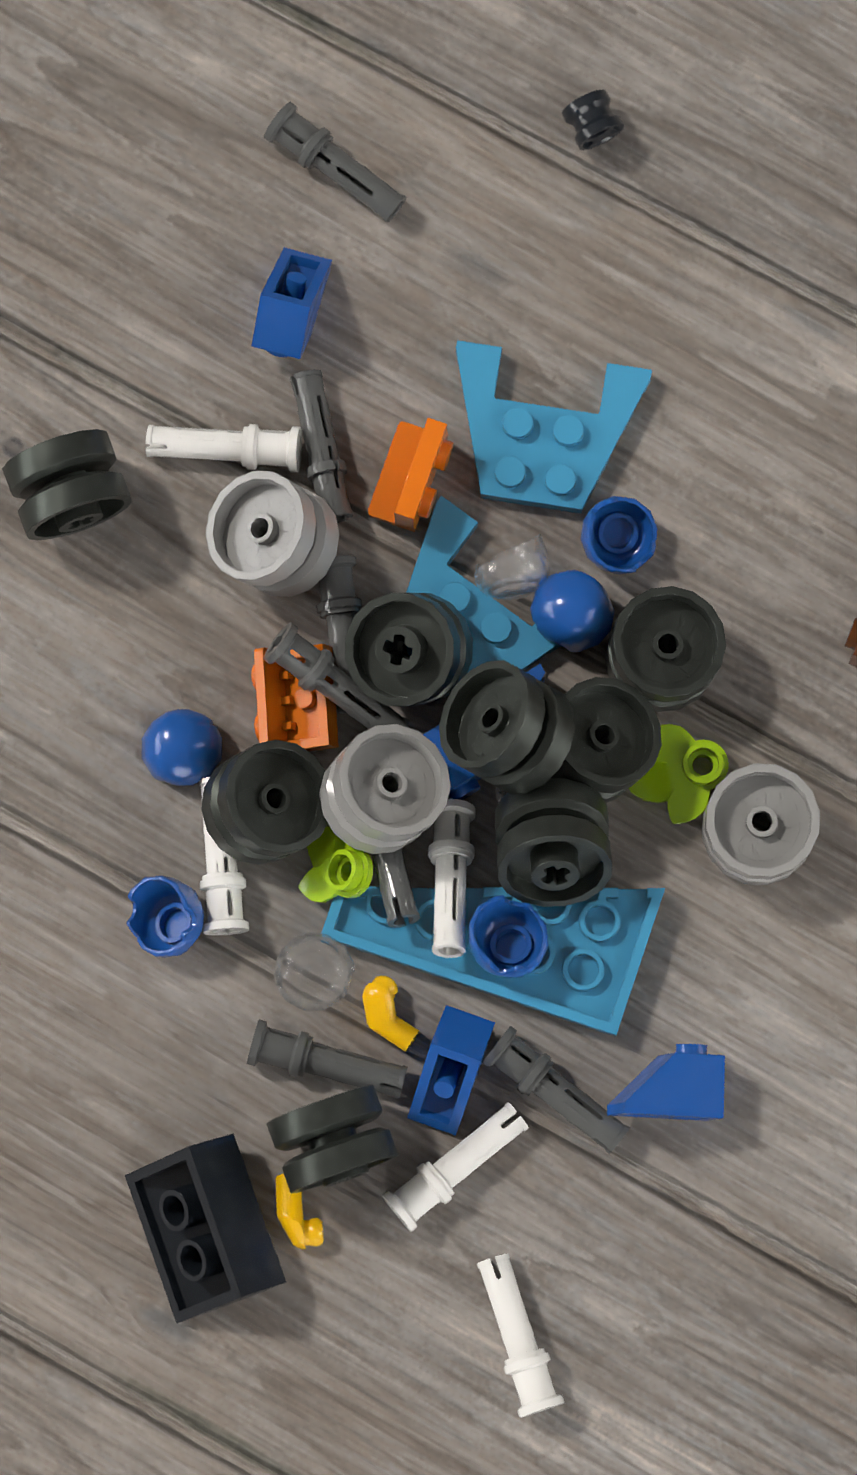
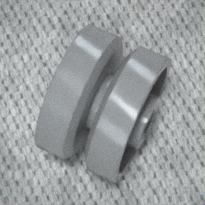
M252 471L235 478L219 493L209 512L205 534L209 555L221 571L260 591L278 597H293L314 587L327 574L333 563L339 541L336 515L326 500L273 471Z
M398 724L374 726L357 735L324 772L320 788L323 816L333 833L351 848L370 854L395 852L418 838L423 831L427 830L445 809L451 787L448 766L437 746L419 731Z
M754 763L732 771L716 786L703 814L702 839L709 858L724 875L743 884L768 885L788 878L805 862L819 835L820 810L813 791L796 773L775 764ZM757 815L759 821L766 817L771 822L768 830L764 832L756 830L752 825L753 816Z

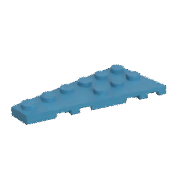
M368 887L362 895L356 898H345L338 895L333 898L321 932V938L616 1037L665 888H603V890L589 899L568 906L541 907L532 905L534 911L539 914L547 925L548 949L540 965L535 970L518 978L495 976L485 971L477 964L469 949V923L479 905L498 895H504L509 900L521 902L507 894L503 887L466 888V952L460 957L443 958L436 956L432 952L435 888H412L420 919L410 924L408 917H404L406 926L397 928L387 925V915L380 887Z

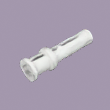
M149 424L146 433V444H150V446L146 447V456L151 458L156 456L241 461L242 467H246L248 470H255L258 465L284 466L288 467L290 472H298L302 455V430L298 426H293L290 431L262 430L258 424L244 426L243 431L165 427Z
M210 777L202 778L199 781L202 799L204 787ZM203 818L207 874L203 875L202 881H200V890L206 894L207 923L203 924V934L220 936L249 931V922L243 920L242 889L246 888V879L237 870V860L219 849L209 835Z
M458 799L447 800L445 809L434 822V842L428 848V857L432 864L435 865L432 952L436 956L443 958L460 957L466 952V868L471 864L475 856V848L470 844V822L475 819L476 809L473 804Z
M509 1102L505 1103L503 1108L453 1149L449 1150L433 1165L429 1161L425 1164L422 1162L416 1167L417 1174L395 1192L386 1191L382 1195L391 1210L410 1232L417 1228L416 1221L439 1202L447 1204L452 1200L451 1196L454 1195L452 1188L469 1176L520 1133L529 1129L521 1116L503 1129L501 1127L517 1113L516 1109Z
M507 1253L495 1257L501 1275L500 1279L496 1278L490 1258L477 1263V1267L480 1269L501 1337L509 1359L504 1361L505 1366L503 1368L505 1374L511 1375L514 1380L521 1402V1407L517 1411L519 1417L522 1418L559 1406L565 1402L562 1395L556 1394L548 1372L547 1363L551 1360L549 1353L545 1352L544 1348L538 1349L509 1260L510 1255Z

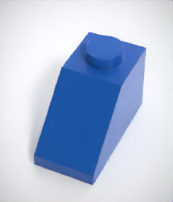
M283 248L260 295L252 347L266 350L271 355L277 357L301 358L312 335L331 269V259Z
M446 1005L431 1041L408 1113V1119L456 1136L483 1062L495 1022Z
M676 1044L675 1053L657 1056L607 1105V1116L698 1121L724 1119L725 1055L707 1054V1045Z

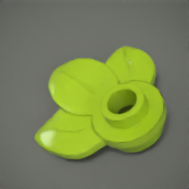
M661 724L662 746L655 765L639 781L629 787V791L647 802H667L671 822L673 824L686 823L696 819L705 811L709 801L710 790L715 789L726 778L729 768L728 757L722 747L713 741L694 740L681 726ZM697 758H707L712 764V771L706 775L696 773L693 769V762Z
M326 827L322 835L307 846L313 868L301 879L298 888L308 899L314 902L325 903L338 895L345 898H356L367 890L373 876V863L367 852L351 848L336 836L330 827Z

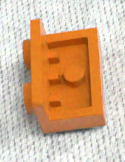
M427 418L424 428L404 421L398 424L368 508L369 517L413 532L416 530L420 517L428 519L437 494V489L431 488V484L437 469L445 471L454 442L447 440L446 423Z
M314 645L320 651L327 649L333 654V648L330 645ZM268 648L255 649L251 678L257 698V715L254 721V729L259 743L281 740L298 744L308 752L339 747L336 704L316 689L313 691L303 690L298 686L299 680L276 662L269 664L263 660ZM293 649L290 650L291 655L302 663L306 662L305 658ZM326 676L324 678L328 683H334L330 677Z

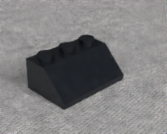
M234 1133L185 1147L125 1175L176 1324L286 1283L278 1255L272 1243Z

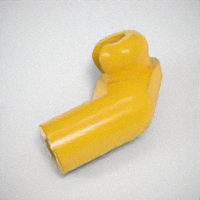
M377 976L372 983H368L365 986L362 995L367 1025L371 1030L406 1052L420 1031L396 1015L394 998L398 992V987L395 981L388 976Z
M284 1173L276 1176V1213L292 1245L306 1250V1246H320L324 1242L322 1220L317 1217L304 1220L302 1192L291 1194Z

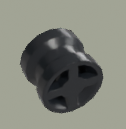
M604 89L592 91L577 98L562 111L565 122L573 125L577 132L575 142L580 150L598 147L617 136L624 129L620 117L612 114L609 108L611 99Z

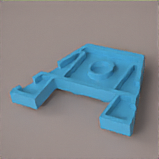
M457 340L456 356L481 499L581 514L608 464L623 431L630 422L635 408L650 383L652 370L607 363L600 412L598 414L495 398L502 347Z
M440 496L436 502L406 593H432L451 602L463 615L473 638L472 663L468 672L487 661L501 660L524 671L525 668L547 653L553 652L560 645L547 641L537 630L536 624L530 626L448 566L476 530L478 522L443 496ZM407 646V653L411 657L412 648Z

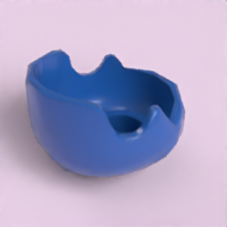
M612 496L600 501L589 510L583 520L580 540L587 558L600 570L614 574H628L636 572L639 567L654 555L657 526L651 511L635 498Z
M577 570L551 574L534 592L530 608L533 622L536 624L539 633L547 641L556 643L570 652H581L599 645L611 631L615 612L604 587L594 577Z
M190 709L168 711L153 720L143 735L141 758L156 780L182 787L195 785L202 778L210 777L221 761L222 737L213 720L204 714Z
M162 875L145 877L130 890L128 899L133 903V911L126 924L137 938L140 947L155 957L160 958L180 956L187 952L200 936L204 924V909L196 891L175 878Z
M498 895L477 907L469 923V949L477 964L485 971L505 978L523 977L525 974H530L540 965L548 949L547 925L539 914L534 911L530 903L517 902L507 899L504 895Z

